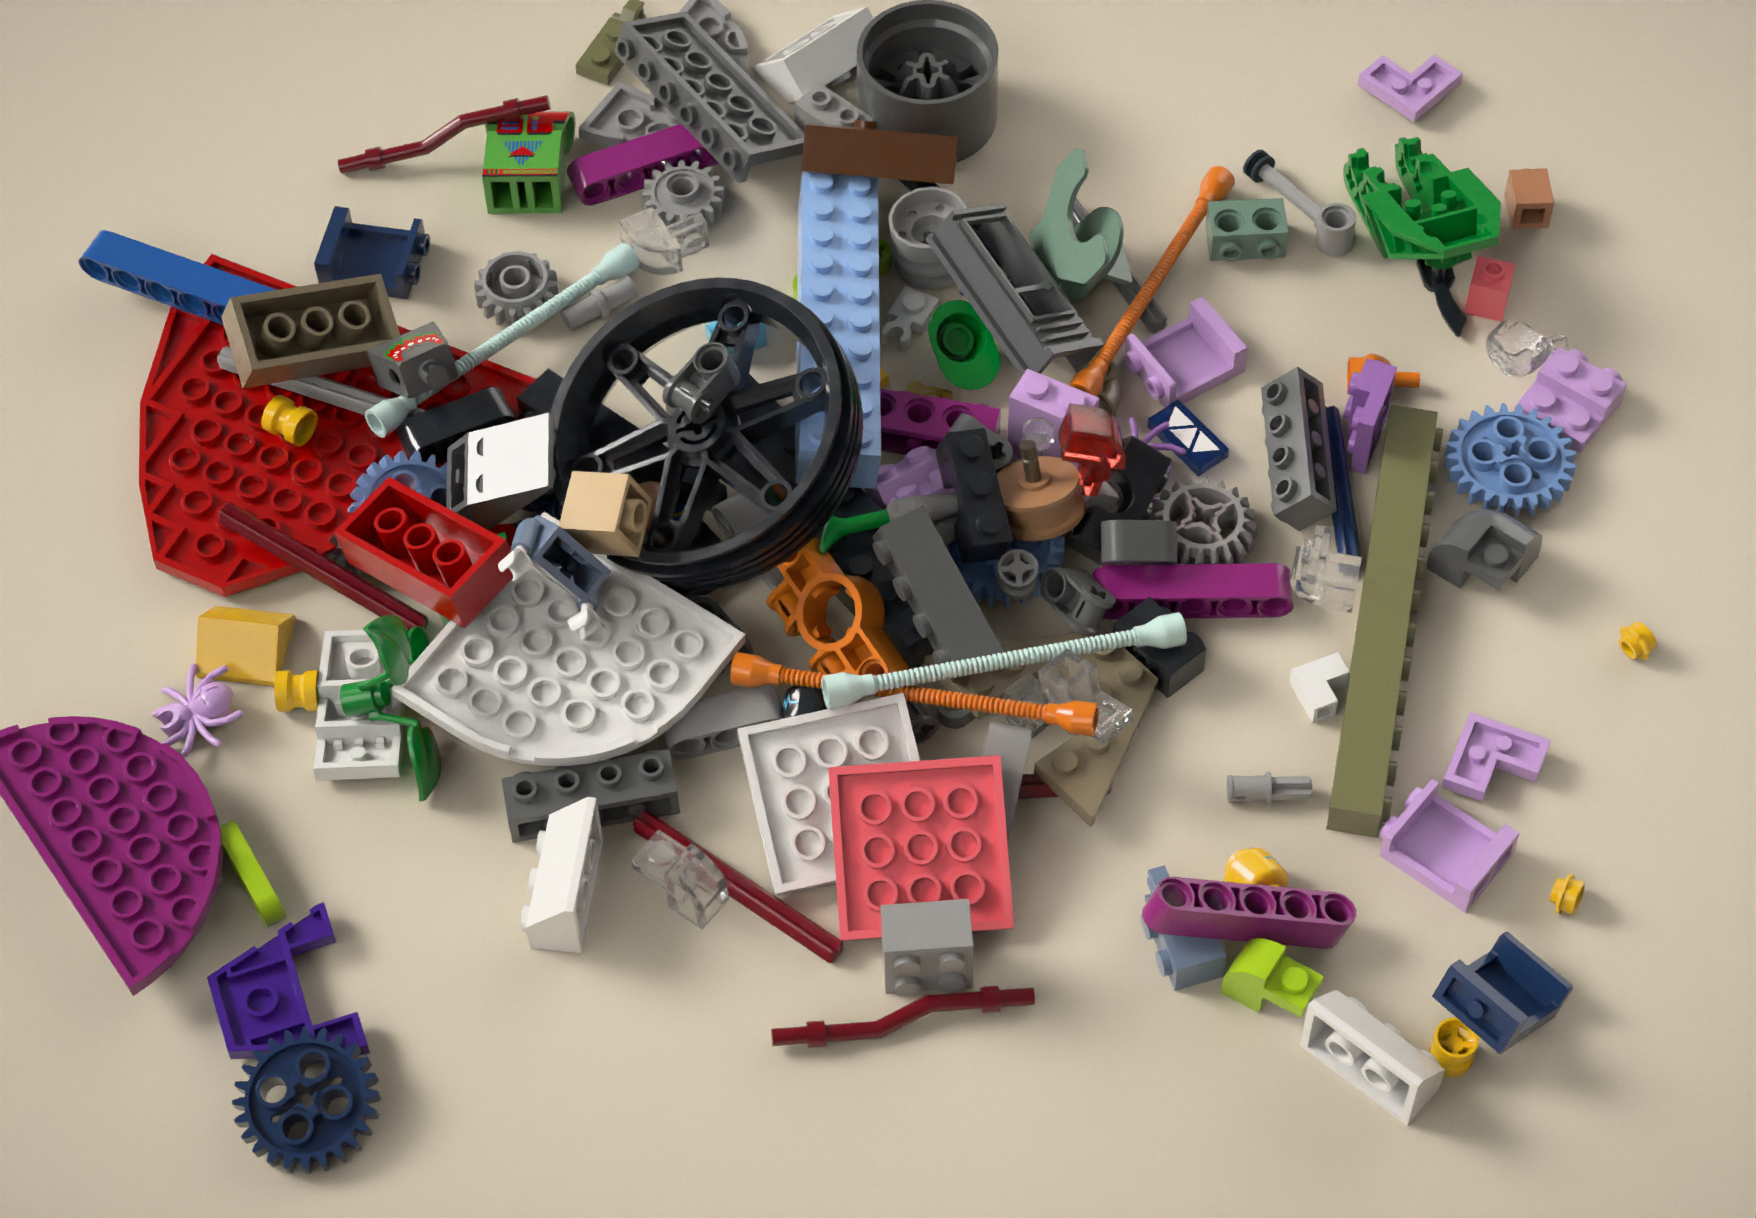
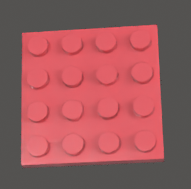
M1001 755L828 767L840 940L882 939L880 905L969 899L972 932L1014 929Z

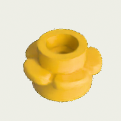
M1639 621L1634 622L1628 627L1622 626L1620 628L1621 638L1618 640L1621 650L1631 659L1637 657L1641 660L1649 659L1651 651L1657 647L1656 638L1651 630Z
M1574 874L1567 875L1565 879L1558 877L1552 888L1549 901L1556 904L1555 912L1557 914L1564 911L1574 915L1580 905L1586 884L1575 879Z

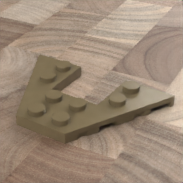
M1100 628L1098 636L1102 634L1105 636V634L1109 633L1105 629ZM1077 632L1002 643L1000 646L1007 653L1008 651H1018L1024 648L1028 650L1029 647L1033 649L1035 646L1059 644V642L1064 643L1065 641L1069 642L1070 640L1074 641L1080 638L1084 639L1086 636ZM1124 647L1101 652L1096 651L1095 653L1091 652L1090 654L1086 653L1085 655L1081 654L1080 656L1076 655L1069 658L1065 657L1058 660L1055 658V660L1050 659V661L1045 660L1044 662L1024 664L1023 666L998 669L997 671L993 669L991 672L988 670V672L983 671V673L967 674V676H963L953 682L948 678L946 680L941 678L938 681L945 688L947 687L950 691H953V693L962 692L969 695L974 694V696H989L990 699L995 697V699L1000 698L1002 700L1004 698L1007 700L1041 678L1066 703L1076 700L1099 703V720L1094 737L1075 735L1035 762L1034 773L1090 827L1095 823L1098 811L1106 794L1109 793L1112 787L1113 779L1124 761L1130 742L1143 720L1145 710L1151 702L1158 685V678ZM933 655L924 657V667L935 665ZM973 709L971 711L977 719L987 714L984 711H973Z

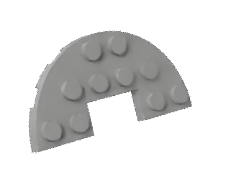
M689 0L679 12L686 11L748 74L749 64L746 38L742 28L738 27L731 18V12L718 0ZM618 81L579 126L578 130L579 138L601 146L611 147L681 123L652 92L647 94Z

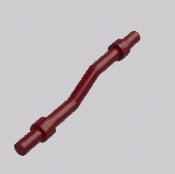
M545 95L523 101L514 98L503 101L501 106L461 114L422 141L382 149L380 146L365 149V154L338 159L339 171L341 174L366 168L374 171L386 168L388 163L428 155L467 128L507 120L508 123L523 120L525 115L551 110L549 97Z
M997 985L980 987L979 991L926 995L876 1021L825 1025L824 1020L808 1021L806 1026L771 1029L772 1046L807 1044L808 1048L826 1047V1042L879 1039L931 1012L981 1009L982 1013L1000 1012L1001 1007L1035 1005V993L1033 987L999 990Z

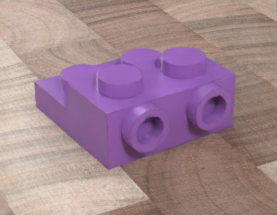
M1366 358L1361 373L1354 371L1347 394L1352 396L1347 401L1343 415L1344 419L1349 420L1347 436L1350 439L1346 452L1353 454L1350 470L1365 474L1386 423L1397 367L1385 364L1379 360Z

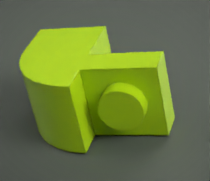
M1255 938L1245 943L1223 977L1221 993L1260 1013L1268 1000L1302 1018L1308 1004L1314 999L1321 988L1324 976L1285 956L1286 946L1271 940Z

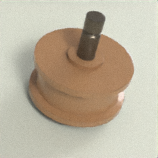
M1033 440L1021 442L1019 448L1022 460L1006 466L997 473L1012 538L1021 541H1042L1063 535L1077 526L1085 514L1084 500L1077 492L1080 484L1078 470L1071 462L1052 456H1037L1036 443Z

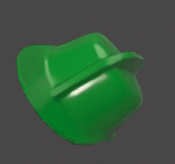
M953 300L939 306L930 317L928 334L931 347L943 375L954 386L965 390L982 389L989 385L998 374L1000 366L999 352L992 334L969 302Z

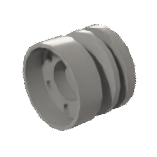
M932 186L910 191L893 204L888 216L896 271L905 282L917 288L933 290L955 284V281L925 240L929 234H934L952 210L967 208L961 197L948 189Z

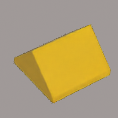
M215 606L198 616L197 678L204 679L213 670L227 665L229 670L214 680L274 686L276 672L281 671L296 621L295 614Z

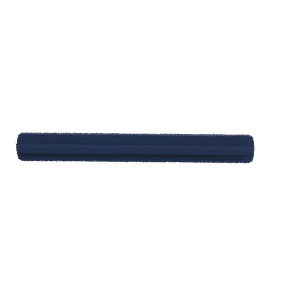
M1336 406L1326 407L1337 507V511L1332 514L1339 567L1343 574H1357L1362 569L1363 561L1340 413Z

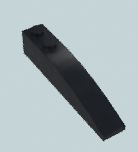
M548 368L517 397L518 407L523 410L519 419L551 413L554 399L563 378ZM602 405L590 433L587 454L593 453L640 428L605 405ZM660 444L616 463V468L620 469L668 453L670 449L664 444ZM688 467L685 470L678 503L686 505L699 469ZM662 478L656 479V480H652V481H653V482L661 483V479H662ZM718 481L706 509L707 511L712 512L713 506L728 498L727 486Z

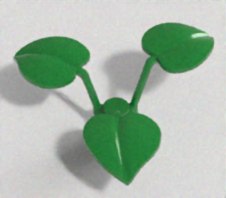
M385 615L374 619L363 628L373 641L385 672L369 680L343 684L340 689V703L347 717L369 714L370 721L382 720L409 726L407 731L408 749L418 786V802H421L430 796L441 773V756L435 736L430 727L421 728L420 722L416 719L382 713L381 711H383L384 707L390 705L391 694L389 688L406 683L409 676V664L411 666L429 646L430 640L423 627H413L407 632L405 624L400 617Z

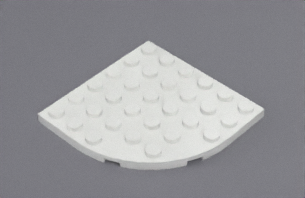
M546 512L542 513L541 517L559 526V520ZM592 554L611 570L610 574L599 586L598 608L595 610L601 622V628L583 640L580 637L579 629L573 632L569 627L568 619L581 612L577 608V598L552 582L533 566L516 582L511 580L466 628L450 620L410 666L406 683L392 687V694L394 698L460 740L496 757L539 766L589 764L628 753L649 743L675 725L698 702L745 643V633L658 580L653 579L651 576L638 574L623 568L607 559L606 555Z

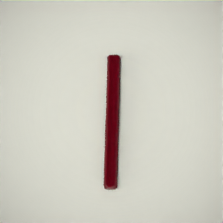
M227 502L219 511L217 517L220 524L380 617L385 615L400 617L407 628V632L417 626L426 629L428 618L423 613L234 503Z
M642 811L633 822L635 833L826 962L833 963L841 955L844 949L842 940L651 812Z

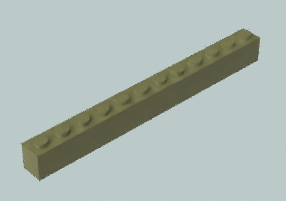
M1390 405L1326 827L1328 830L1377 838L1380 822H1387L1390 818L1393 798L1386 797L1385 790L1386 786L1394 787L1398 763L1390 761L1391 750L1399 751L1402 726L1395 725L1396 715H1404L1407 691L1399 689L1401 681L1408 682L1412 657L1404 656L1405 646L1413 647L1417 623L1409 622L1410 613H1418L1421 589H1414V581H1422L1426 557L1419 556L1418 553L1419 547H1427L1430 524L1423 523L1424 515L1431 516L1435 494L1433 491H1427L1428 483H1436L1439 460L1432 459V452H1440L1443 429L1436 428L1438 416L1436 411Z

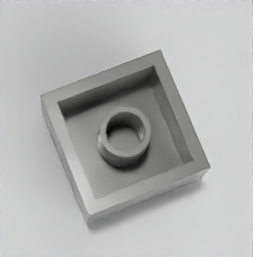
M969 899L880 905L885 993L910 996L920 991L941 990L953 993L963 988L973 987L974 945Z

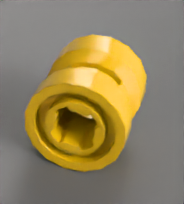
M277 395L266 406L261 424L262 428L273 435L282 434L287 442L300 447L306 444L312 437L317 426L318 417L317 413L305 406L297 408L291 399L283 395Z
M290 670L277 671L274 682V697L277 711L291 712L294 708L300 707L307 711H317L319 703L317 690L319 670H306L303 674H293Z
M1456 1017L1447 1018L1439 1023L1435 1029L1429 1053L1445 1069L1443 1076L1460 1077L1470 1070L1478 1048L1479 1036Z

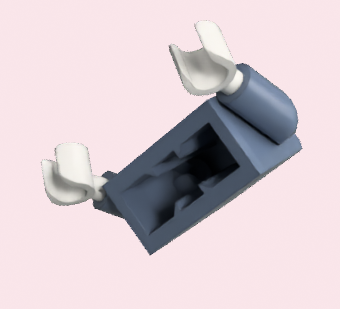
M539 515L523 520L516 529L511 545L512 552L498 563V568L501 572L509 568L513 574L512 581L516 582L534 566L552 582L576 597L577 608L581 612L569 618L568 624L573 632L579 629L580 637L583 640L601 628L600 619L595 613V610L598 608L599 586L610 574L611 570L557 524Z

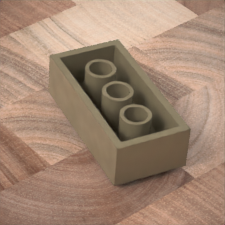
M381 274L231 297L221 316L242 388L371 367L366 350L400 336Z

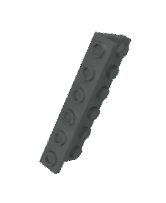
M686 11L622 23L614 49L615 55L738 183L746 182L751 165L803 154L805 132Z

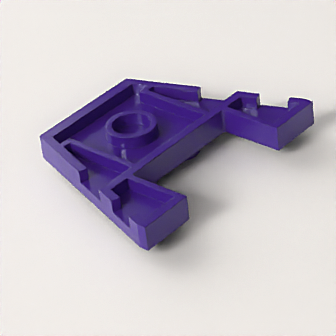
M324 902L309 909L310 915L293 925L290 922L277 930L278 936L258 949L253 946L207 976L230 1059H256L253 1054L255 1049L267 1055L271 1051L268 1045L269 1038L275 1040L280 1046L285 1043L284 1035L286 1030H289L295 1040L301 1038L303 1027H308L315 1039L320 1030L326 1028L330 1035V1042L341 1033L347 1040L345 1049L356 1043L361 1049L360 1055L370 1053L358 1012L317 1025H312L293 957L337 943Z

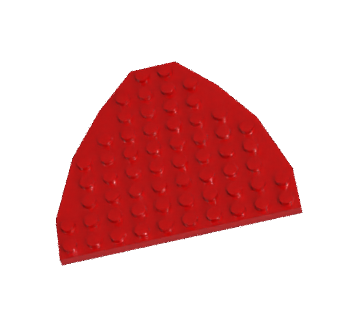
M211 254L204 263L205 265L276 290L297 287L214 254ZM170 307L140 400L139 489L156 569L223 597L301 572L298 568L220 524L217 516L227 502L234 503L327 558V555L336 548L335 545L330 543L329 538L334 535L333 532L351 515L348 512L350 505L353 502H357L350 497V494L355 487H360L356 483L358 478L363 473L367 474L366 470L373 462L379 465V461L384 455L388 454L394 461V457L399 451L405 453L396 435L397 429L382 438L371 430L363 414L270 384L242 388L239 374L221 369L217 362L222 348L230 347L224 325ZM398 326L400 336L411 331ZM449 345L454 362L468 354L466 351ZM485 360L421 402L417 407L428 411L480 390L494 387L502 391L516 419L520 420L519 416L523 413V410L518 407L517 397L536 378ZM372 366L319 375L390 399L401 396L378 386ZM277 395H283L291 399L297 408L305 406L317 413L316 429L309 441L303 446L297 447L284 439V435H273L262 428L261 422L264 410L268 403ZM447 461L436 464L435 466L440 469L445 463H447Z

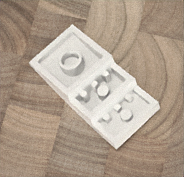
M364 630L325 631L317 682L319 703L315 725L317 746L313 768L316 781L400 777L404 725L382 720L370 721L369 714L347 717L340 703V689L343 684L369 680L385 672L378 651ZM392 687L389 688L391 702L381 712L405 717V704L394 698Z

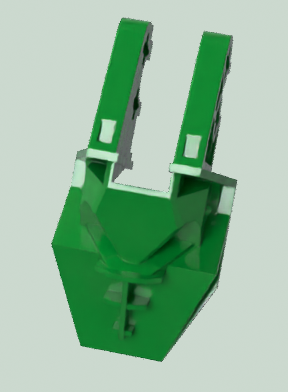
M1406 137L1399 138L1398 144H1395L1396 169L1402 184L1411 198L1405 202V211L1402 209V188L1395 183L1387 184L1385 182L1384 170L1381 167H1369V153L1364 148L1356 149V153L1348 154V162L1343 167L1347 191L1383 258L1425 259V264L1436 269H1447L1471 259V252L1499 245L1501 202L1469 168L1450 172L1434 154H1423L1419 137L1411 139Z

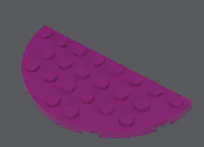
M82 716L48 718V723L32 725L21 729L17 724L0 730V797L132 996H135L166 972L186 951L200 931L215 899L222 869V834L218 816L207 789L190 764L165 742L162 744L142 734L141 729L118 721Z

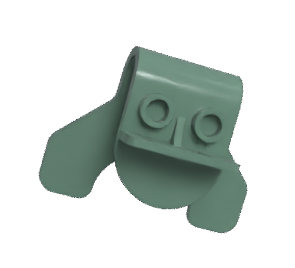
M1078 148L1074 149L1057 168L1044 215L1029 236L1031 248L1072 305L1080 302L1103 278L1126 286L1133 281L1123 243V221L1115 209L1105 206L1099 207L1089 213L1073 228L1074 202L1089 172L1086 154L1084 150Z

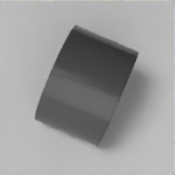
M916 0L898 4L883 11L868 23L858 40V108L877 122L876 129L959 136L957 162L972 156L991 138L997 122L998 43L994 32L973 11L946 1Z

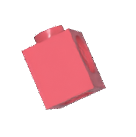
M1477 256L1464 314L1502 322L1516 264Z

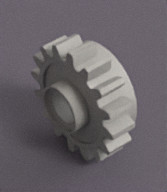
M679 160L678 167L673 168L667 162L664 164V172L654 169L652 171L653 180L645 179V191H642V201L646 217L654 218V226H661L669 233L687 234L701 231L709 223L713 224L715 222V214H722L723 212L722 203L725 202L724 187L721 186L720 176H713L710 166L700 170L698 161H695L689 167L685 166L684 160Z
M522 251L502 253L493 260H488L485 269H479L478 271L479 280L474 281L478 308H483L484 317L487 319L495 315L497 325L503 324L505 320H510L512 325L559 294L556 271L550 270L549 261L547 259L541 261L537 254Z

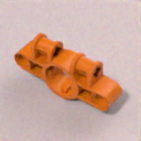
M814 537L798 551V555L797 553L777 566L785 579L767 597L766 605L780 616L785 624L784 631L787 636L795 637L802 635L810 646L818 650L808 663L812 672L827 673L828 675L841 672L856 675L872 674L877 677L878 674L882 676L884 670L885 674L909 670L908 665L882 630L885 611L878 589L863 577L843 574L829 552L825 554L820 552V540L817 537ZM845 586L847 588L845 592L855 602V618L853 625L847 629L846 636L836 641L831 636L830 627L826 624L825 612L829 599L839 593V588Z

